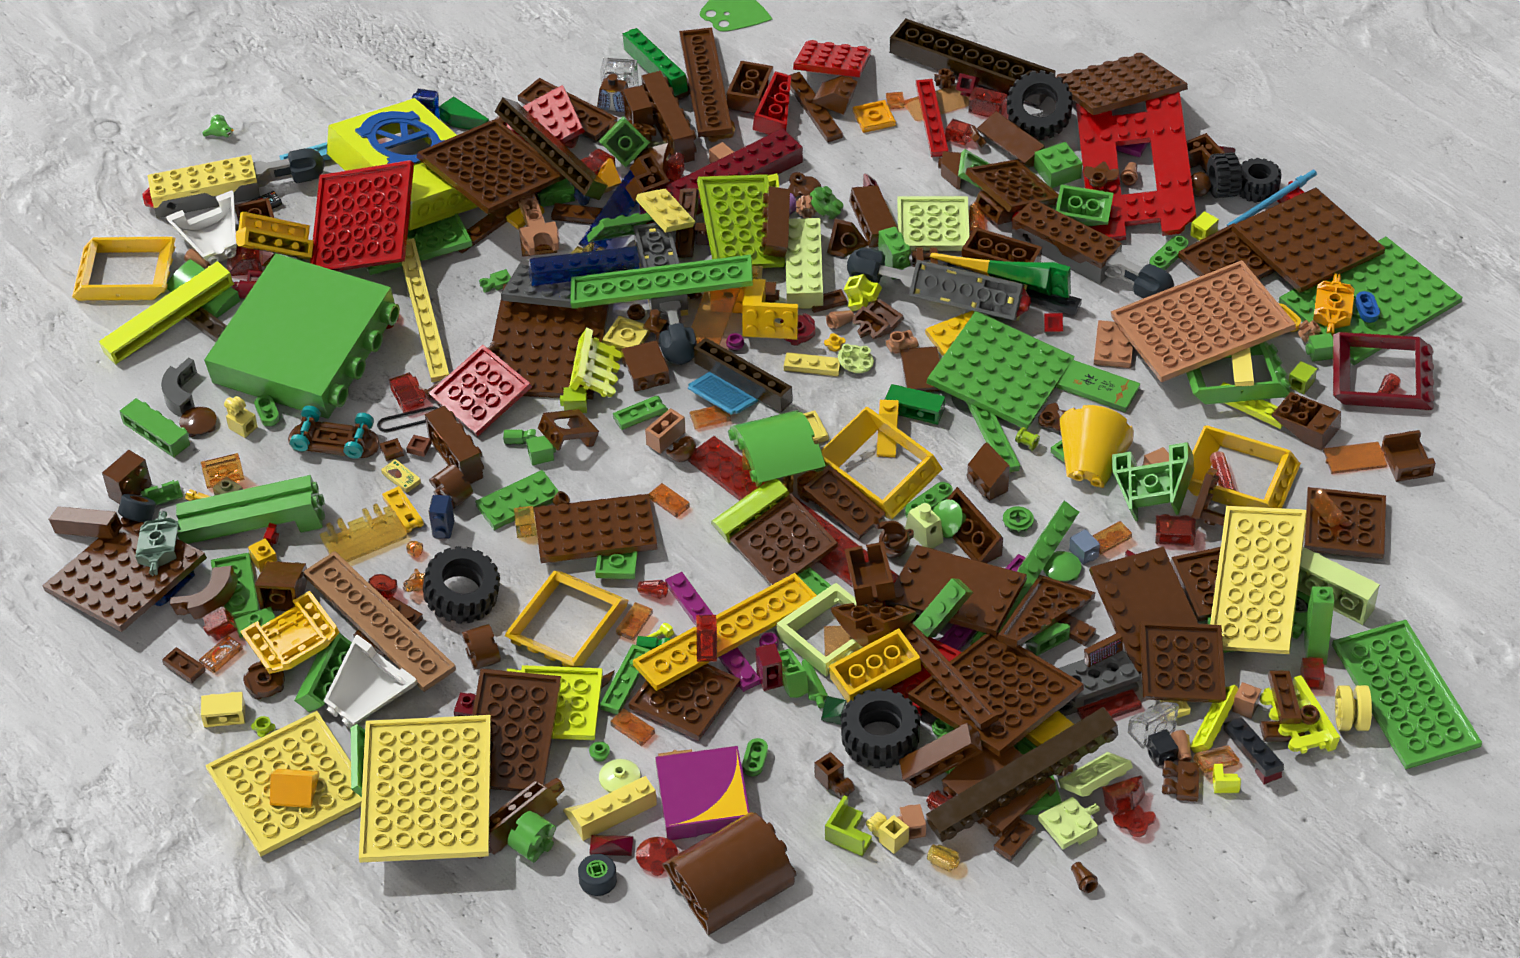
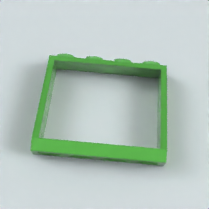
M1266 341L1250 347L1251 356L1264 355L1273 381L1256 382L1253 386L1243 387L1235 386V384L1206 387L1200 367L1186 373L1193 395L1204 404L1285 398L1291 392L1289 388L1291 384L1285 377L1287 373L1281 366L1282 361L1277 356V348L1272 343L1268 344Z

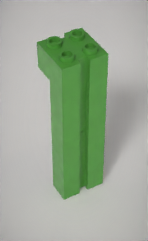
M311 475L178 503L176 504V516L181 530L177 531V536L179 540L190 544L268 527L269 523L277 525L295 521L300 533L323 528V520H325V513L322 505H325L324 496L319 494L317 482L313 481Z

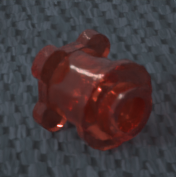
M940 790L932 791L926 800L928 803L927 807L935 809L952 799L953 796L945 797L941 794Z

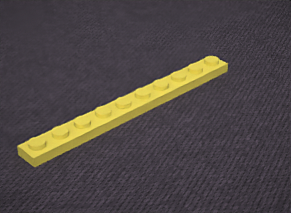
M414 238L407 239L405 262H401L430 379L431 382H436L449 375L416 243Z

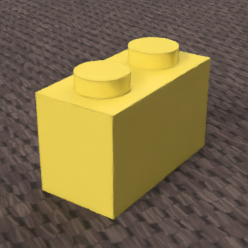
M231 692L201 696V718L204 727L245 724L243 693Z

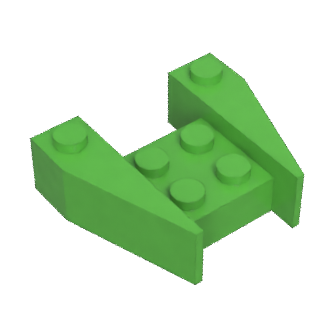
M1188 442L1169 445L1168 462L1137 466L1132 452L1112 455L1113 473L1135 521H1138L1139 507L1171 503L1175 514L1179 515L1194 472V456Z

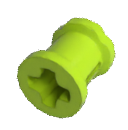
M1025 427L1018 431L1015 442L1023 443L1030 450H1034L1040 441V435L1028 432Z

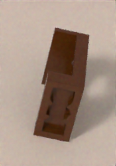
M579 409L543 413L538 425L541 433L558 451L561 449L564 440L581 439L587 447H592L599 434V430ZM569 418L567 425L570 429L561 428L554 421Z

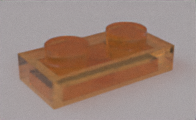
M663 483L649 493L650 500L676 518L690 507L689 501Z
M1119 521L1092 536L1100 543L1099 554L1101 555L1131 539L1132 532Z
M625 708L610 721L613 728L641 747L655 734L653 727Z

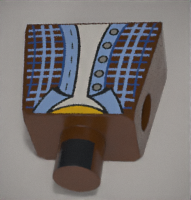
M609 74L607 78L603 79L600 86L597 107L602 110L624 113L623 89L629 88L628 83L624 80H618L616 74Z

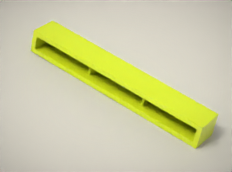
M218 261L101 339L99 343L104 354L116 365L234 285L230 272Z

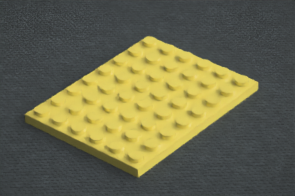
M490 715L366 721L359 841L360 863L489 856Z

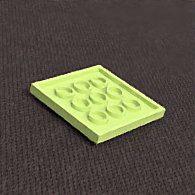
M897 196L898 231L902 233L904 242L910 246L911 251H915V248H923V251H930V248H937V251H962L969 238L968 196Z

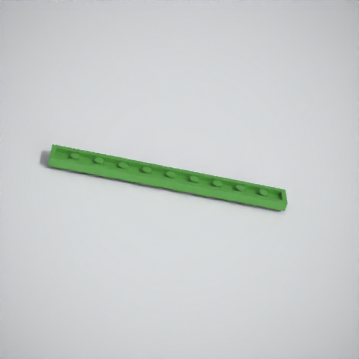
M1065 500L1060 504L1018 568L1017 572L1027 574V580L998 633L1001 632L1080 513ZM977 631L970 645L987 633Z

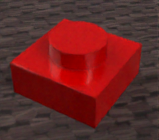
M1044 313V332L1063 331V313Z
M269 523L263 539H266L272 547L273 544H277L279 533H277V525Z

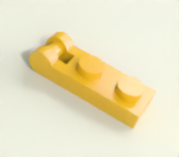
M400 486L382 493L383 500L402 525L406 534L415 527L420 528L424 526L421 516Z

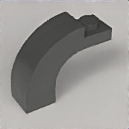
M189 357L177 368L170 366L164 373L161 382L166 406L178 417H181L185 411L195 407L192 394L182 390V387L197 373L195 362Z

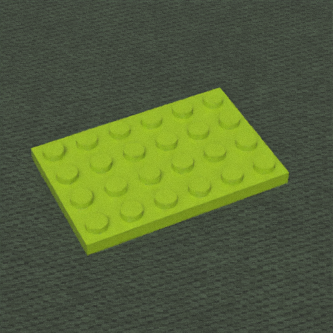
M768 176L698 177L697 183L712 259L751 255L752 268L784 267L785 258L763 255L764 248L761 247V239L764 237L761 229L762 223L765 222V218H762L763 207H765L763 195L767 193L769 188Z

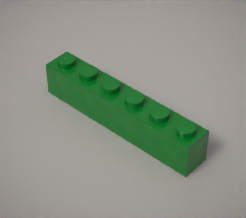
M638 28L622 33L624 50L648 73L661 70L663 76L667 77L669 87H672L674 96L688 91L686 74Z

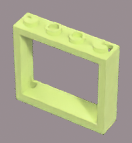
M837 583L777 623V637L807 660L825 677L830 674L829 665L863 647L854 639H851L825 657L797 634L796 631L838 602L841 605L854 603L857 606L855 597Z

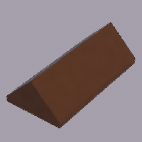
M956 487L947 499L954 500L960 505L962 512L966 515V521L952 538L972 560L988 563L1002 556V535L961 489Z

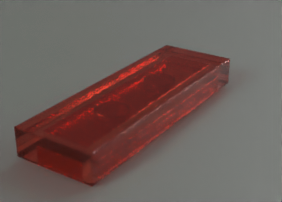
M1131 689L1077 708V713L1082 720L1104 707L1109 715L1115 718L1141 709L1142 703L1134 690Z

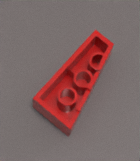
M777 71L774 72L754 115L752 130L768 135L782 128L786 131L791 84L790 75Z

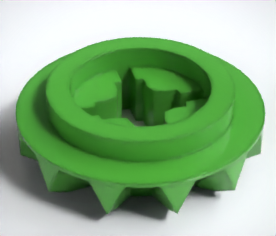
M1015 506L1007 509L1003 514L1004 525L1009 527L1010 531L1017 530L1019 533L1021 530L1027 531L1029 527H1032L1034 516L1027 508ZM1017 516L1020 518L1019 523L1016 522Z

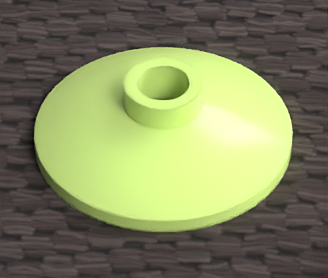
M615 759L606 763L599 773V782L609 793L641 778L637 765L626 759Z

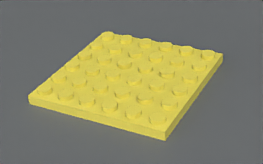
M318 711L205 765L206 770L260 857L361 807L362 797L351 790V761ZM277 769L319 771L320 775L312 808L270 805L271 773Z

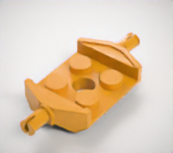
M1334 274L1332 282L1323 281L1319 283L1316 292L1313 321L1326 326V334L1331 332L1332 336L1335 334V328L1349 326L1352 317L1355 289L1350 284L1341 283L1340 274H1338V278L1337 274Z

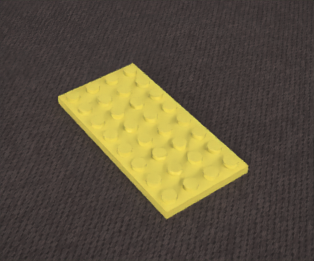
M1226 506L1210 621L1212 625L1222 626L1223 650L1290 654L1306 526V510Z

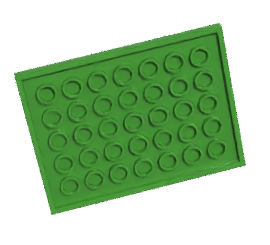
M1385 236L1378 240L1385 247L1384 254L1340 274V282L1350 284L1355 291L1351 323L1349 326L1335 328L1334 333L1347 332L1405 336L1461 303L1463 297ZM1318 285L1301 293L1294 288L1280 296L1279 303L1291 309L1300 317L1302 322L1307 320L1310 323L1314 317ZM1367 291L1374 295L1380 310L1377 321L1370 323L1361 319L1355 304L1356 295L1359 292ZM1317 323L1321 328L1319 334H1326L1327 327ZM1350 347V362L1356 365L1381 349Z

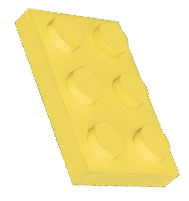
M666 188L637 194L636 201L665 233L694 226L695 220Z

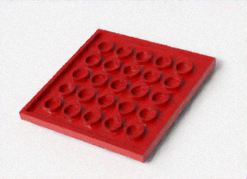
M409 160L320 175L310 264L334 271H344L405 262L414 162Z

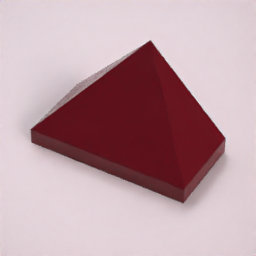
M591 835L589 854L632 856L634 837Z

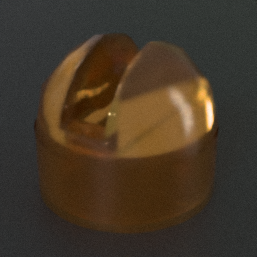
M410 541L406 546L407 553L413 557H419L423 552V544L418 541Z

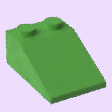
M1061 184L1056 211L1086 226L1106 225L1109 221L1113 193Z

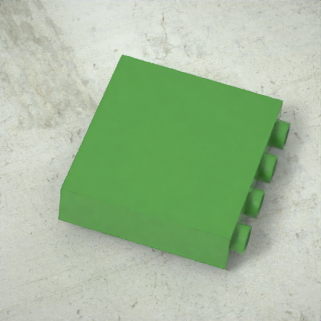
M275 254L204 361L211 381L214 384L256 397L268 395L272 397L275 403L301 411L305 406H314L321 412L320 417L329 419L336 406L342 407L348 397V387L353 379L359 380L362 377L366 366L365 360L371 352L379 350L383 340V332L388 325L392 326L396 323L400 308L398 304H395L392 290L389 286Z

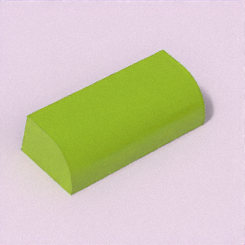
M778 479L767 481L711 520V524L726 542L730 544V537L787 497L789 492Z

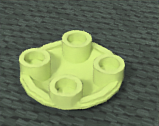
M844 344L838 353L839 363L849 372L865 373L873 367L874 363L873 356L870 353L871 349L868 346Z

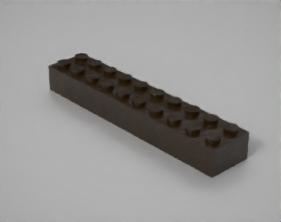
M906 18L890 36L889 53L937 70L949 69L951 72H954L956 77H959V73L979 78V85L1009 95V90L1013 87V83L1017 79L1021 80V76L1024 74L1029 76L1032 71L1040 73V70L1045 71V74L1052 72L1056 75V71ZM1034 94L1025 101L1040 106L1047 95Z

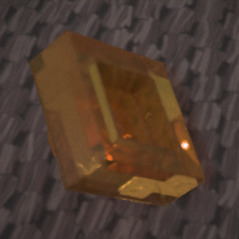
M903 92L886 93V103L889 109L904 108Z

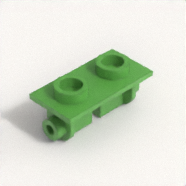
M174 480L161 484L162 488L154 486L147 489L144 488V491H141L143 497L153 500L156 505L183 497L179 481Z

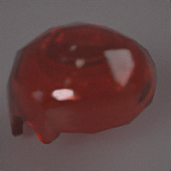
M376 574L369 578L368 581L386 600H389L397 592V580L392 579L388 575Z

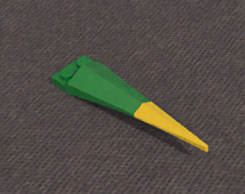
M931 253L930 255L931 258L990 277L1025 284L1027 289L1049 296L1055 294L1069 298L1071 294L1070 266L1055 262H1006L963 258L938 253Z

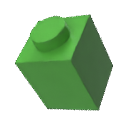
M1331 333L1309 336L1305 349L1307 355H1310L1312 362L1333 359V337Z
M545 436L526 439L528 455L532 466L554 461L556 448Z

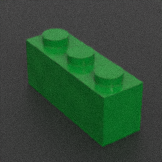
M891 384L884 399L899 400L898 416L936 425L939 424L945 410V396Z

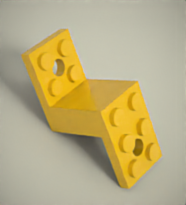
M753 279V286L710 291L711 312L742 313V337L798 338V304L766 303L765 279ZM729 292L732 293L734 297L727 298L724 294ZM781 318L784 320V323H776L775 319Z

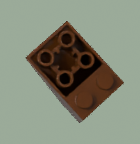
M1293 392L1288 394L1272 414L1274 419L1303 443L1319 450H1323L1341 428L1340 410Z

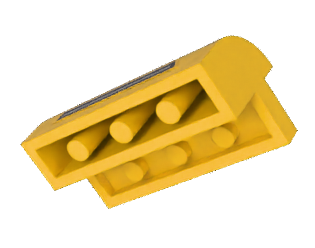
M247 212L240 213L239 230L236 231V243L238 246L306 260L312 258L313 240H309L310 225Z

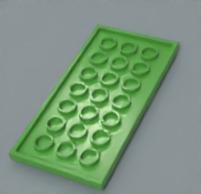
M1406 619L1333 640L1332 647L1356 686H1369L1372 714L1405 770L1481 747V739Z

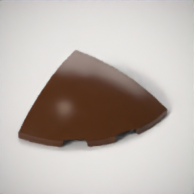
M868 602L867 606H855L854 603L831 608L832 614L842 628L862 647L897 629L902 630L916 616V611L900 605H896L895 608L884 607L882 602Z

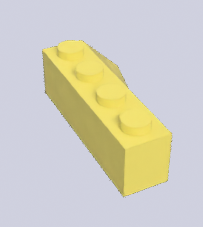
M644 776L592 802L565 808L563 812L582 841L591 838V835H597L656 806V790L647 777Z

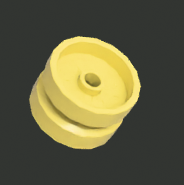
M1338 685L1335 693L1337 729L1339 731H1350L1354 724L1357 731H1369L1372 718L1369 686L1357 685L1352 691L1349 685Z

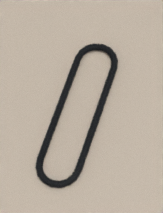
M430 406L422 409H417L401 414L384 417L378 421L377 427L379 430L386 432L425 423L426 420H421L388 429L380 427V423L384 420L409 415L425 410L437 409L438 407Z

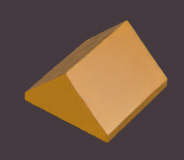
M609 158L601 166L597 175L608 185L604 193L614 190L622 183L613 160Z
M277 769L272 772L270 780V805L312 808L320 775L319 771Z

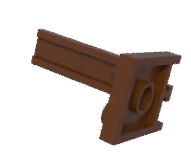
M1210 468L1205 474L1192 518L1198 520L1201 518L1204 519L1206 524L1213 526L1218 524L1224 527L1225 514L1207 509L1213 498L1211 490H1214L1220 477L1217 476V469Z

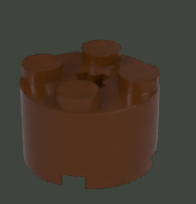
M453 464L446 466L429 479V482L435 488L433 491L435 495L451 497L453 509L474 493L469 481L465 482L462 478L464 474Z
M489 624L461 632L463 641L467 645V648H465L466 654L471 661L473 670L501 661L499 649Z

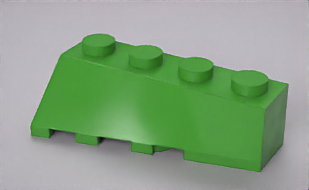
M341 633L325 649L318 652L294 700L309 713L325 704L324 699L352 644Z

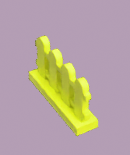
M586 328L578 340L569 388L577 390L581 384L584 386V389H592L600 393L604 398L606 396L613 397L616 390L611 385H615L618 381V377L613 373H617L620 369V365L615 361L621 359V352L615 349L616 347L613 345L608 346L599 342L598 338L593 339V330Z
M1302 675L1294 677L1293 686L1299 709L1305 705H1313L1318 709L1320 718L1317 723L1312 725L1302 722L1300 724H1280L1279 733L1283 736L1291 735L1292 739L1289 741L1288 748L1293 752L1300 751L1304 754L1307 753L1308 749L1318 746L1320 749L1326 748L1328 752L1336 750L1340 735ZM1265 688L1264 692L1260 695L1259 701L1263 705L1273 706L1269 712V717L1274 721H1278L1279 718L1272 690ZM1309 731L1311 733L1305 736L1298 735V733Z

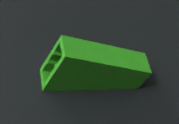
M1312 587L1303 632L1306 664L1327 665L1334 609L1333 587Z

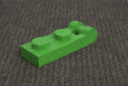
M654 396L614 412L613 419L620 429L623 430L655 416H662L668 411V408L665 404H662L659 396Z

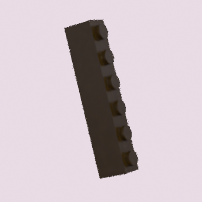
M705 337L694 347L695 364L775 410L783 412L793 402L792 386Z

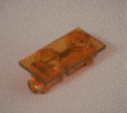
M973 202L970 205V210H968L969 235H971L975 227L985 230L984 213L980 211L981 206L978 202Z
M1318 489L1315 493L1316 498L1309 500L1331 528L1348 521L1343 515V511L1338 509L1325 490Z

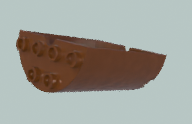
M749 812L662 863V867L679 893L685 897L689 908L708 936L794 885V877L797 874L786 854V844L777 838L773 825L770 822L766 823L757 813Z

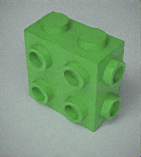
M896 227L879 231L878 250L882 251L885 255V266L901 270L911 266L909 260L911 249L904 242L902 233H899Z

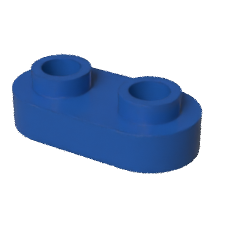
M1367 291L1359 292L1356 295L1355 304L1361 319L1370 323L1377 321L1380 310L1374 295Z

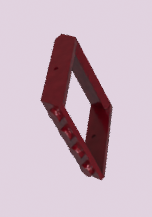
M1347 332L1333 334V396L1344 405L1433 410V401L1435 400L1433 394V348L1421 337ZM1350 347L1415 351L1416 395L1350 391Z

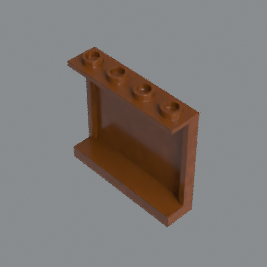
M982 746V753L956 766L941 780L942 791L949 799H952L1023 756V754L1014 747H1011L999 757ZM1051 777L1047 778L1043 784L1035 785L1025 795L1017 796L1007 806L996 809L989 817L982 818L977 823H983L992 836L1001 838L1046 793L1051 797L1056 792L1055 781Z

